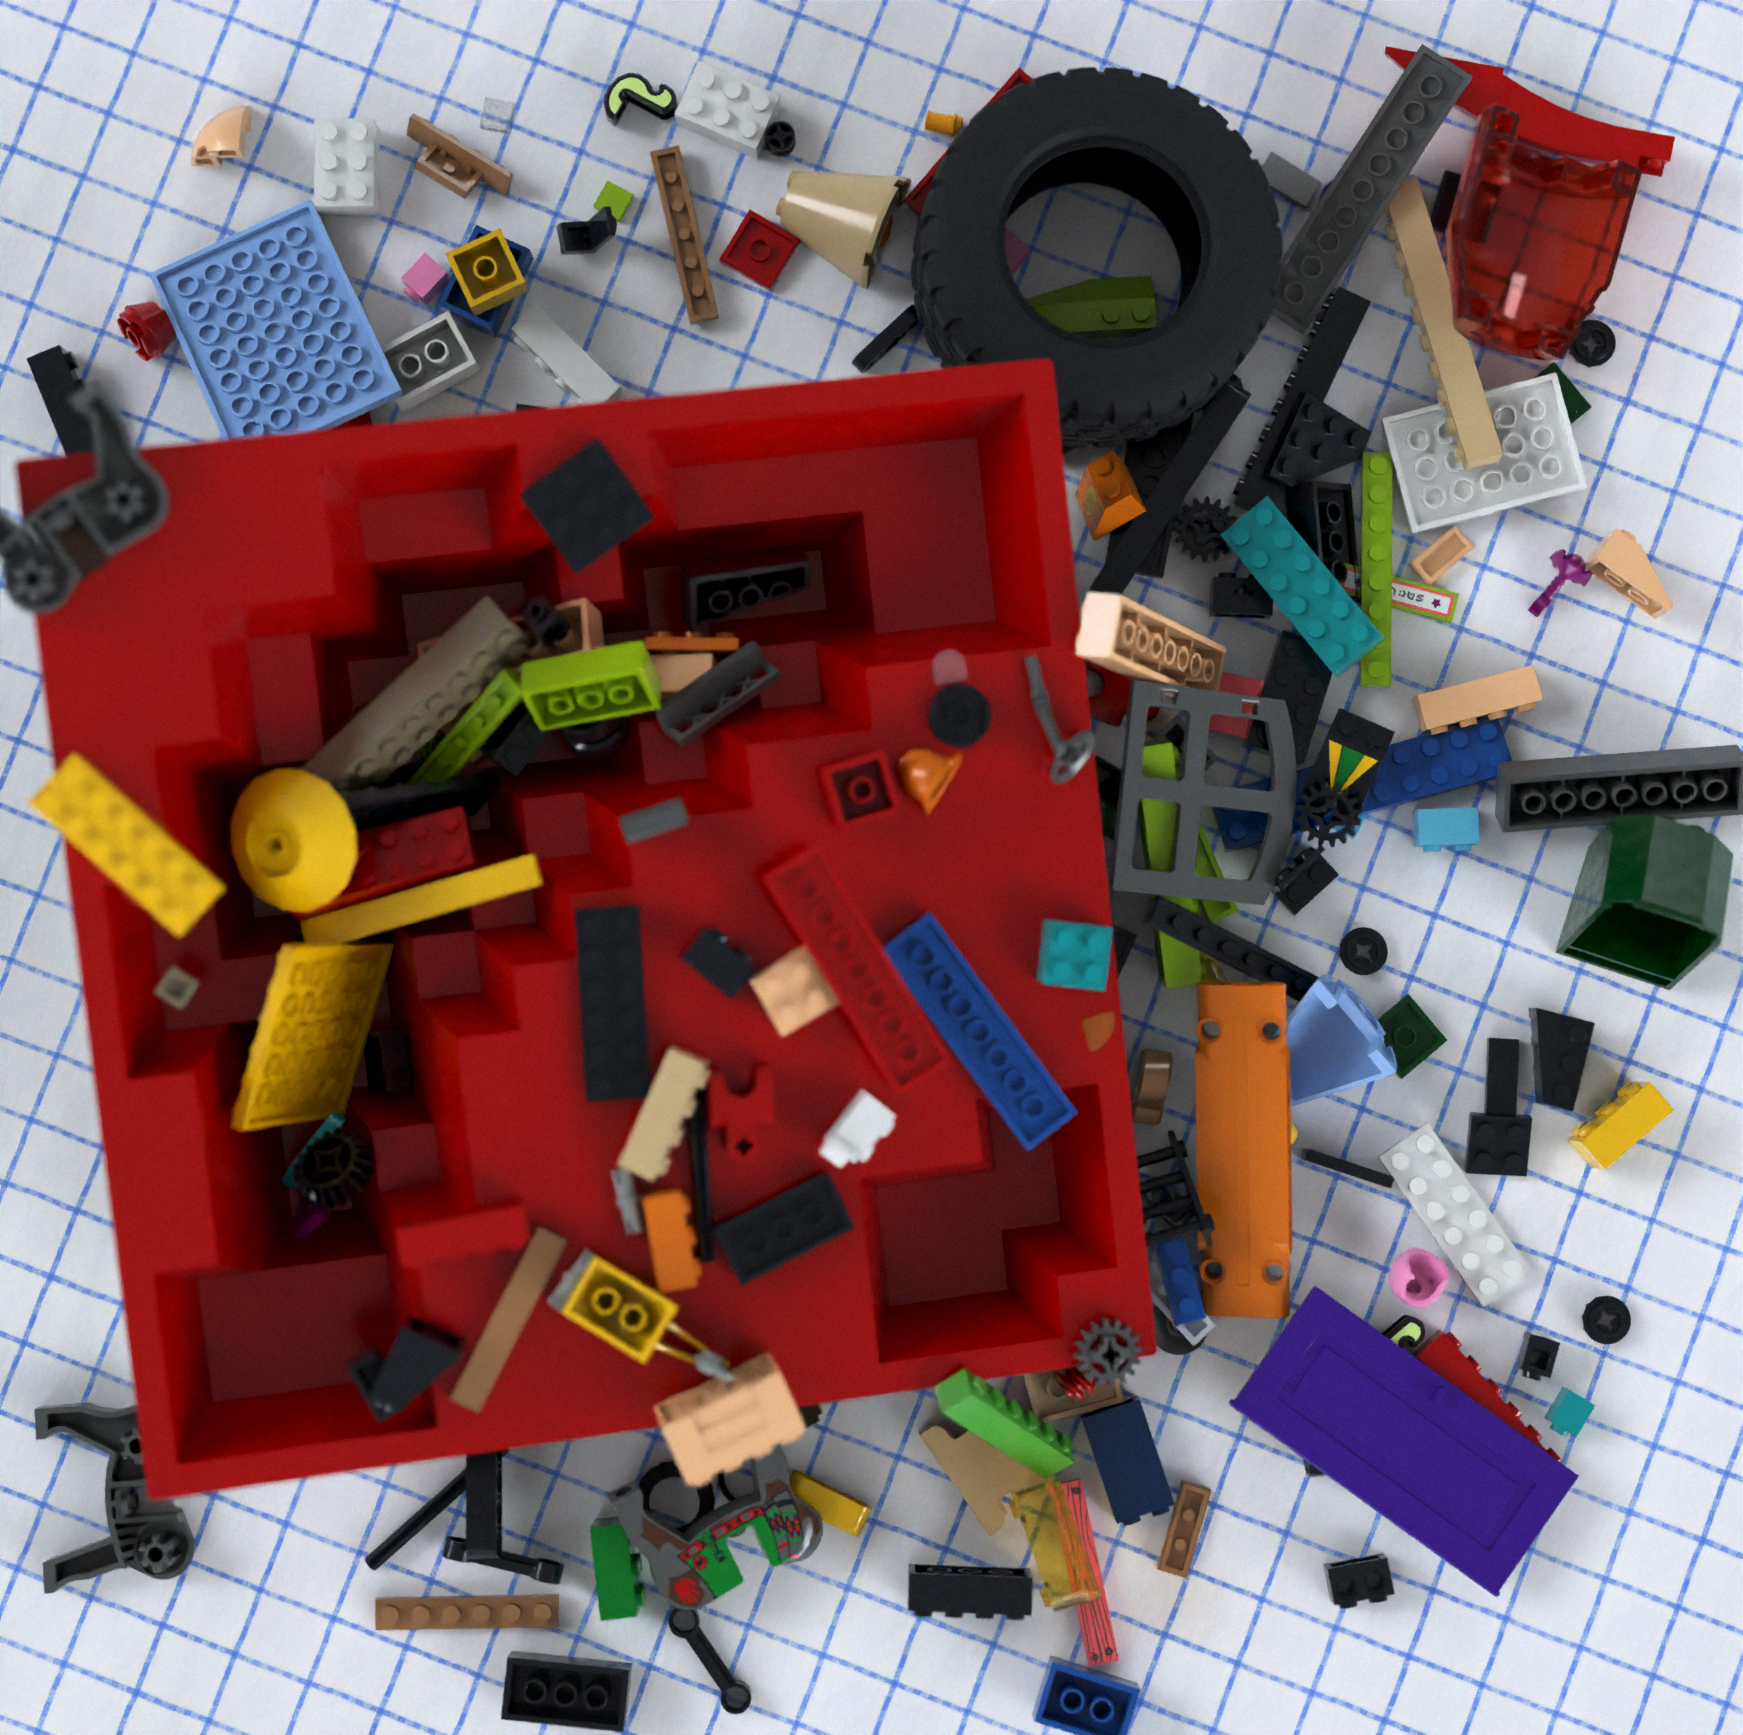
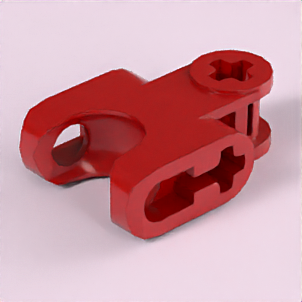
M1084 659L1086 668L1098 674L1104 683L1101 693L1088 697L1090 718L1114 727H1120L1124 715L1127 716L1130 681L1132 679ZM1161 707L1148 708L1147 721L1156 718Z
M769 1064L758 1065L753 1071L754 1079L750 1090L741 1095H734L729 1093L726 1088L723 1071L718 1067H709L707 1070L711 1072L706 1082L709 1129L724 1128V1145L729 1155L737 1161H750L759 1152V1126L774 1125L772 1070ZM740 1137L750 1142L748 1146H744V1152H740L734 1146L735 1143L740 1142Z

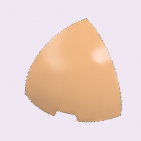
M250 106L230 108L217 114L207 122L195 140L191 154V165L222 166V158H245L246 131H252V108Z

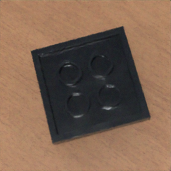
M599 438L518 495L576 575L655 518Z

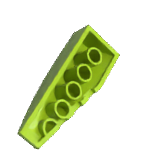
M1151 276L1090 279L1026 299L1041 316L1052 324L1087 338L1132 337L1157 326L1155 295Z

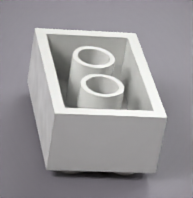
M698 61L675 111L676 125L758 159L766 141V131L774 123L781 108L780 95Z
M374 118L314 119V207L320 216H379L380 129Z
M449 311L381 347L404 394L394 399L403 413L481 371Z

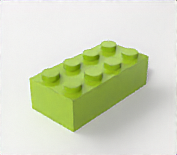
M640 640L521 663L520 694L540 731L661 709V678L643 641Z

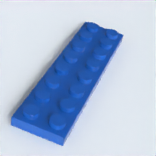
M931 912L925 913L882 946L915 1001L1025 1150L1029 1151L1077 1114L1072 1104Z

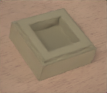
M173 964L154 993L182 1010L201 982Z

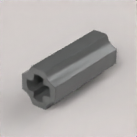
M681 798L618 818L627 844L689 824Z

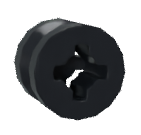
M784 121L772 123L766 131V145L773 155L777 157L787 156L795 147L793 127Z

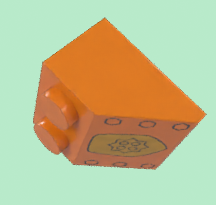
M1113 450L1086 466L1075 497L1092 539L1096 541L1144 513L1146 509L1128 467Z

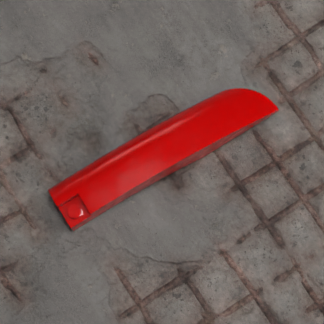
M1386 46L1384 54L1405 71L1416 52ZM1444 57L1473 76L1453 107L1505 136L1561 157L1662 177L1664 165L1671 159L1675 140L1673 136L1614 126L1584 117L1530 92L1503 74L1504 68Z

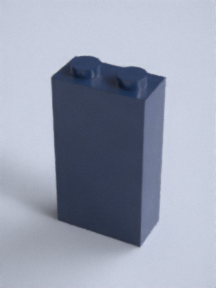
M1138 1396L1124 1400L1125 1402L1080 1415L1114 1519L1117 1524L1123 1522L1124 1526L1141 1521L1140 1516L1152 1513V1516L1164 1514L1170 1511L1169 1506L1175 1505Z

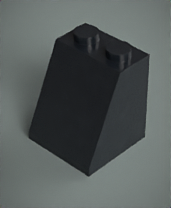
M408 1313L369 1398L375 1400L374 1404L381 1409L391 1411L393 1408L400 1411L459 1361L466 1339Z

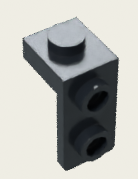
M603 207L588 221L560 222L556 228L561 254L595 253L614 237L617 230V222L615 216L612 215L611 207Z

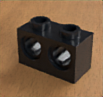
M1383 1553L1323 1564L1330 1601L1334 1606L1339 1605L1341 1609L1355 1607L1358 1605L1357 1601L1369 1599L1370 1603L1383 1602L1387 1600L1388 1595L1395 1594L1388 1558ZM1373 1572H1379L1381 1574V1582L1374 1587L1368 1586V1576ZM1341 1579H1351L1352 1585L1348 1591L1339 1592L1337 1590V1584Z

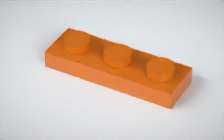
M654 632V637H646L645 647L649 653H662L668 650L679 653H692V651L696 650L710 652V654H733L741 648V640L734 638V633L729 632L715 633V638L703 637L701 632L693 634L685 632L684 637H672L671 632Z

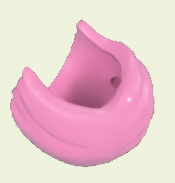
M1411 1248L1401 1253L1393 1262L1389 1273V1283L1393 1294L1403 1303L1411 1307L1421 1308L1433 1303L1442 1294L1447 1281L1450 1279V1271L1443 1260L1434 1256L1429 1251Z

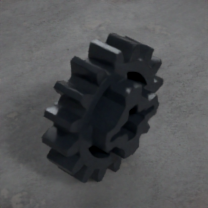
M1206 496L1203 503L1200 504L1198 499L1195 498L1192 501L1193 507L1191 508L1185 504L1182 507L1185 515L1177 514L1175 518L1181 524L1173 527L1174 532L1180 533L1174 541L1175 543L1183 542L1182 554L1188 550L1192 552L1191 560H1194L1197 555H1201L1202 563H1206L1208 556L1211 555L1214 561H1217L1219 559V551L1225 555L1230 551L1226 541L1220 534L1228 529L1236 521L1237 517H1229L1227 515L1231 508L1230 506H1226L1223 509L1220 508V499H1217L1214 504H1210L1209 496ZM1199 511H1208L1206 515L1201 517L1192 516ZM1218 516L1222 519L1225 529L1219 526ZM1204 524L1210 525V532L1206 536L1201 534V527ZM1186 528L1192 532L1195 540L1194 543L1188 538ZM1210 542L1220 543L1213 548H1203L1205 544Z
M1323 781L1321 789H1318L1315 784L1311 785L1310 790L1312 794L1303 792L1301 798L1305 803L1300 802L1296 805V809L1302 811V813L1296 815L1295 820L1303 821L1304 823L1299 828V831L1305 832L1308 830L1307 840L1310 842L1314 837L1318 838V846L1323 845L1325 840L1329 841L1331 847L1335 846L1336 839H1339L1343 844L1346 843V833L1354 836L1356 830L1352 825H1360L1361 819L1355 816L1362 812V807L1354 806L1358 801V796L1349 797L1350 787L1347 786L1342 791L1339 789L1338 781L1334 783L1333 787H1328L1327 781ZM1328 795L1326 800L1320 803H1312L1316 798ZM1339 798L1346 804L1348 810L1342 809L1338 802ZM1327 808L1333 809V816L1330 820L1325 819V813H1323ZM1309 817L1314 818L1316 820L1317 824L1319 825V830L1316 827H1314ZM1337 825H1345L1341 830L1329 833L1331 828Z

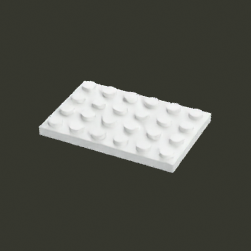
M1556 372L1484 391L1503 455L1499 462L1464 471L1463 464L1456 461L1453 447L1456 446L1454 435L1449 436L1445 425V418L1448 417L1445 407L1441 408L1439 406V403L1381 419L1411 535L1583 490L1588 487Z

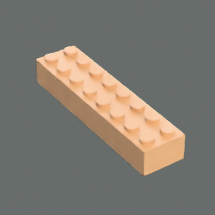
M1087 592L1086 600L1081 608L1082 622L1080 633L1076 637V655L1132 680L1219 691L1226 647L1122 595ZM1161 692L1172 698L1174 696V693Z

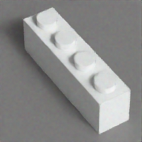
M537 303L511 328L516 336L513 339L514 343L523 352L530 350L536 356L533 360L544 373L550 370L557 377L554 382L566 394L571 391L578 398L575 402L577 405L615 401L622 394L621 387Z

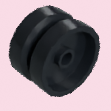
M625 715L561 727L559 729L564 735L570 750L577 757L586 760H599L614 755L624 747L631 736L633 725L630 716Z

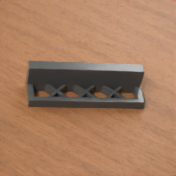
M752 640L662 702L661 709H656L654 712L663 732L684 747L781 679L782 676L778 669L766 662L759 644ZM762 672L767 673V675H765L761 679L753 680ZM735 691H742L737 696L729 697ZM717 708L711 714H704L709 709ZM693 725L690 729H688L682 734L678 732L685 726Z

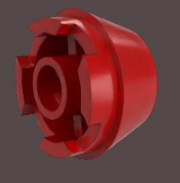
M153 301L125 306V311L119 314L121 318L117 319L124 338H130L132 343L139 348L135 353L144 361H148L153 357L160 358L176 337L166 311Z

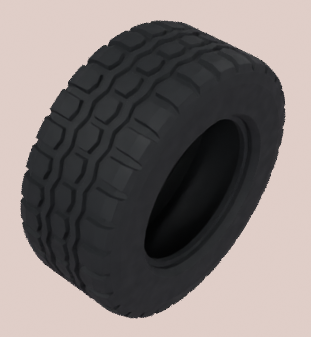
M1096 67L1069 69L1066 75H1062L1060 71L1032 79L1029 86L1023 83L1006 91L998 97L997 102L993 101L983 107L971 118L969 126L962 128L947 149L946 156L941 159L927 194L914 237L911 279L912 287L917 291L914 295L915 309L919 322L926 326L923 334L929 348L936 358L940 357L942 359L941 368L1050 359L1054 367L1061 443L1063 446L1085 448L1087 443H1092L1093 447L1103 448L1121 446L1126 439L1130 443L1139 442L1156 436L1159 429L1162 431L1172 429L1187 420L1192 412H1198L1224 386L1255 345L1259 333L1264 329L1274 306L1273 298L1276 296L1280 284L1281 265L1279 261L1282 258L1283 244L1281 229L1276 226L1280 221L1273 193L1267 191L1269 182L1258 159L1250 157L1252 150L1236 129L1230 131L1226 127L1229 122L1209 104L1205 107L1200 105V98L1178 85L1172 89L1168 87L1167 80L1146 73H1142L1140 77L1133 76L1132 70L1106 67L1103 72H1098ZM1089 183L1114 188L1135 198L1159 219L1175 246L1181 269V291L1176 312L1166 321L1149 331L1121 339L1087 338L1052 324L1028 303L1011 275L1005 251V226L1010 216L1022 204L1037 194L1068 184Z

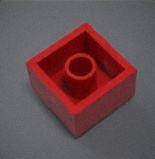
M877 749L817 768L835 829L842 831L902 812L884 750Z

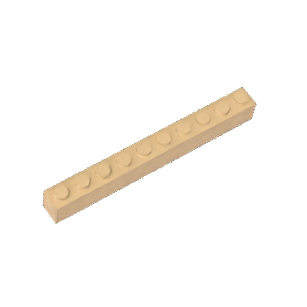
M1417 176L1407 178L1383 213L1386 215L1388 222L1385 225L1386 235L1389 242L1394 241L1396 252H1394L1395 264L1398 270H1403L1405 277L1402 280L1403 290L1406 297L1411 296L1413 307H1411L1412 319L1415 325H1420L1422 332L1419 335L1420 345L1423 352L1428 351L1431 362H1428V370L1431 379H1436L1439 390H1436L1439 406L1441 408L1445 407L1448 417L1445 418V425L1449 436L1454 435L1456 446L1453 447L1456 461L1457 463H1462L1464 471L1499 462L1503 451Z

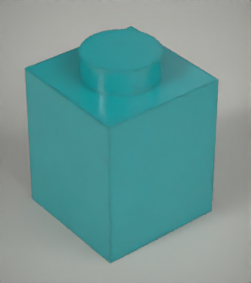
M1562 1387L1544 1418L1552 1422L1549 1428L1563 1437H1566L1568 1433L1577 1437L1595 1405L1569 1389Z

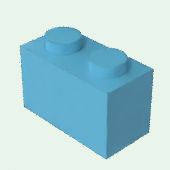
M1478 807L1417 809L1413 811L1414 847H1423V852H1441V846H1453L1454 852L1471 851V846L1480 843Z

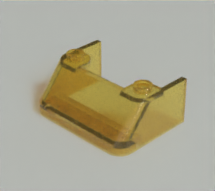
M1058 1476L1012 1491L1013 1500L1008 1501L1014 1519L1020 1517L1045 1586L1044 1589L1040 1590L1045 1607L1052 1606L1053 1611L1056 1612L1100 1598L1101 1595Z

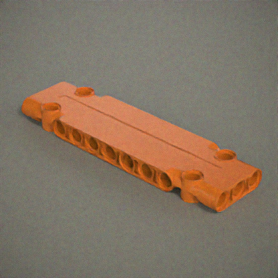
M1255 981L1198 982V1024L1196 1026L1198 1045H1196L1197 1195L1204 1214H1211L1215 1226V1231L1211 1232V1245L1206 1246L1202 1232L1197 1233L1198 1250L1201 1251L1202 1257L1199 1272L1202 1278V1303L1204 1311L1209 1316L1289 1317L1291 1272L1289 1254L1292 1252L1290 1048L1287 1046L1286 983ZM1211 1021L1217 1024L1219 1028L1218 1035L1208 1034L1204 1027L1205 1022ZM1273 1022L1277 1024L1280 1028V1035H1269L1265 1029L1266 1023ZM1208 1263H1218L1222 1267V1273H1212L1209 1270ZM1271 1264L1279 1265L1283 1270V1275L1274 1276L1270 1273L1268 1266Z

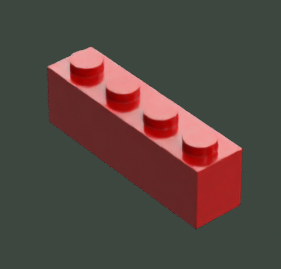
M523 1200L395 1224V1235L401 1267H409L410 1271L425 1269L429 1267L428 1263L440 1260L443 1265L461 1261V1256L473 1254L474 1258L487 1257L493 1254L492 1250L505 1248L506 1252L518 1251L525 1248L524 1244L531 1243Z

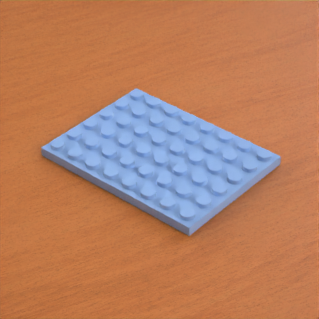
M311 199L149 274L223 440L332 429L404 395Z

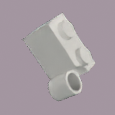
M861 1089L823 1137L825 1142L822 1144L819 1153L838 1168H841L848 1160L854 1164L858 1160L864 1163L874 1152L875 1147L873 1145L880 1136L884 1138L895 1125L893 1119L896 1115L865 1090Z

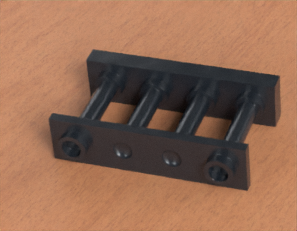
M1174 1130L1167 1131L1169 1147L1137 1156V1165L1139 1169L1174 1158L1179 1171L1139 1182L1140 1194L1142 1195L1183 1182L1188 1195L1147 1208L1142 1207L1143 1222L1147 1224V1220L1189 1207L1193 1208L1197 1220L1155 1233L1151 1231L1145 1232L1148 1263L1154 1262L1151 1250L1156 1249V1245L1202 1232L1207 1246L1212 1244L1211 1232L1215 1231L1211 1214H1204L1184 1158L1188 1157L1183 1140L1177 1141Z

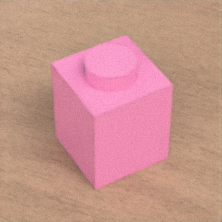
M424 253L402 276L401 280L406 286L403 291L413 301L417 302L420 299L428 305L449 282L450 277L440 265Z

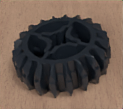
M336 1128L333 1133L325 1130L321 1138L314 1136L315 1142L311 1145L305 1144L306 1151L297 1154L300 1162L293 1165L295 1173L292 1175L296 1183L297 1192L307 1203L319 1209L325 1207L331 1211L336 1205L343 1208L347 1200L354 1202V1196L358 1192L364 1193L363 1186L371 1184L369 1176L376 1172L373 1165L377 1162L371 1145L361 1134L354 1133V1131L348 1128L344 1131Z

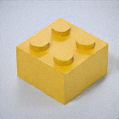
M500 228L445 253L475 316L529 292Z

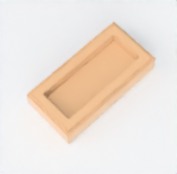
M1454 525L1408 565L1426 585L1430 586L1471 551L1474 546Z

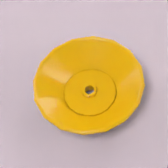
M278 768L255 778L240 795L230 823L231 851L241 877L260 899L281 910L309 912L331 903L348 884L356 861V829L346 803L328 782L302 769ZM279 839L282 842V848L279 845Z

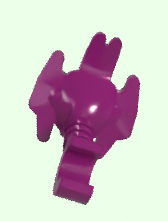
M1561 549L1549 557L1552 561V566L1554 568L1558 567L1559 575L1555 576L1554 581L1550 582L1547 589L1537 597L1528 611L1538 617L1543 609L1550 604L1551 599L1558 593V590L1562 588L1561 586H1564L1566 580H1571L1573 583L1583 586L1590 581L1593 573L1591 570L1585 571L1586 564L1582 556L1574 553L1565 555L1566 550Z

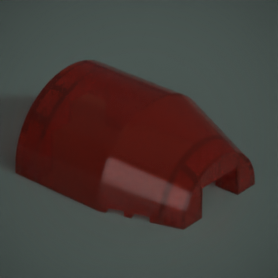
M1493 104L1484 108L1478 114L1445 229L1453 326L1459 334L1468 340L1501 353L1537 360H1561L1581 331L1579 327L1588 314H1592L1596 308L1594 306L1596 300L1611 284L1642 170L1619 159L1590 167L1567 156L1555 160L1545 157L1516 143L1518 137L1516 130L1521 115L1498 104ZM1492 215H1493V219H1492V222H1491V225H1490V229H1489V232H1488V235H1487V238H1486V242L1484 243V240H1485V237H1486V233H1487V230H1488V227H1489V224H1490V221H1491V218H1492Z

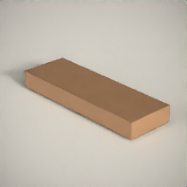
M1181 1480L1157 1570L1187 1578L1211 1494V1488Z

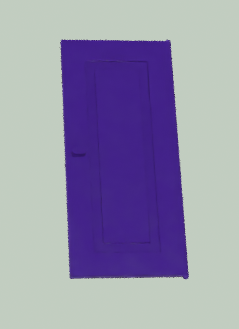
M1315 1285L1235 1399L1229 1400V1405L1495 1597L1500 1595V1589L1579 1477L1572 1470Z

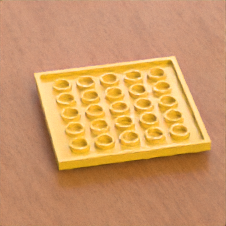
M381 939L343 943L283 944L282 950L277 956V968L274 978L268 987L266 1006L259 1019L260 1027L250 1050L251 1058L242 1078L240 1096L233 1109L234 1117L231 1127L244 1131L327 1119L334 1111L341 1116L345 1115L347 1101H349L395 943Z

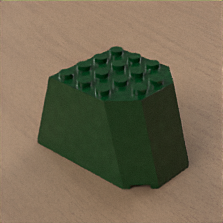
M1616 816L1588 847L1555 953L1667 990L1672 989L1721 945L1733 854L1714 834L1705 832L1702 827L1696 825L1687 826L1678 823L1669 816Z

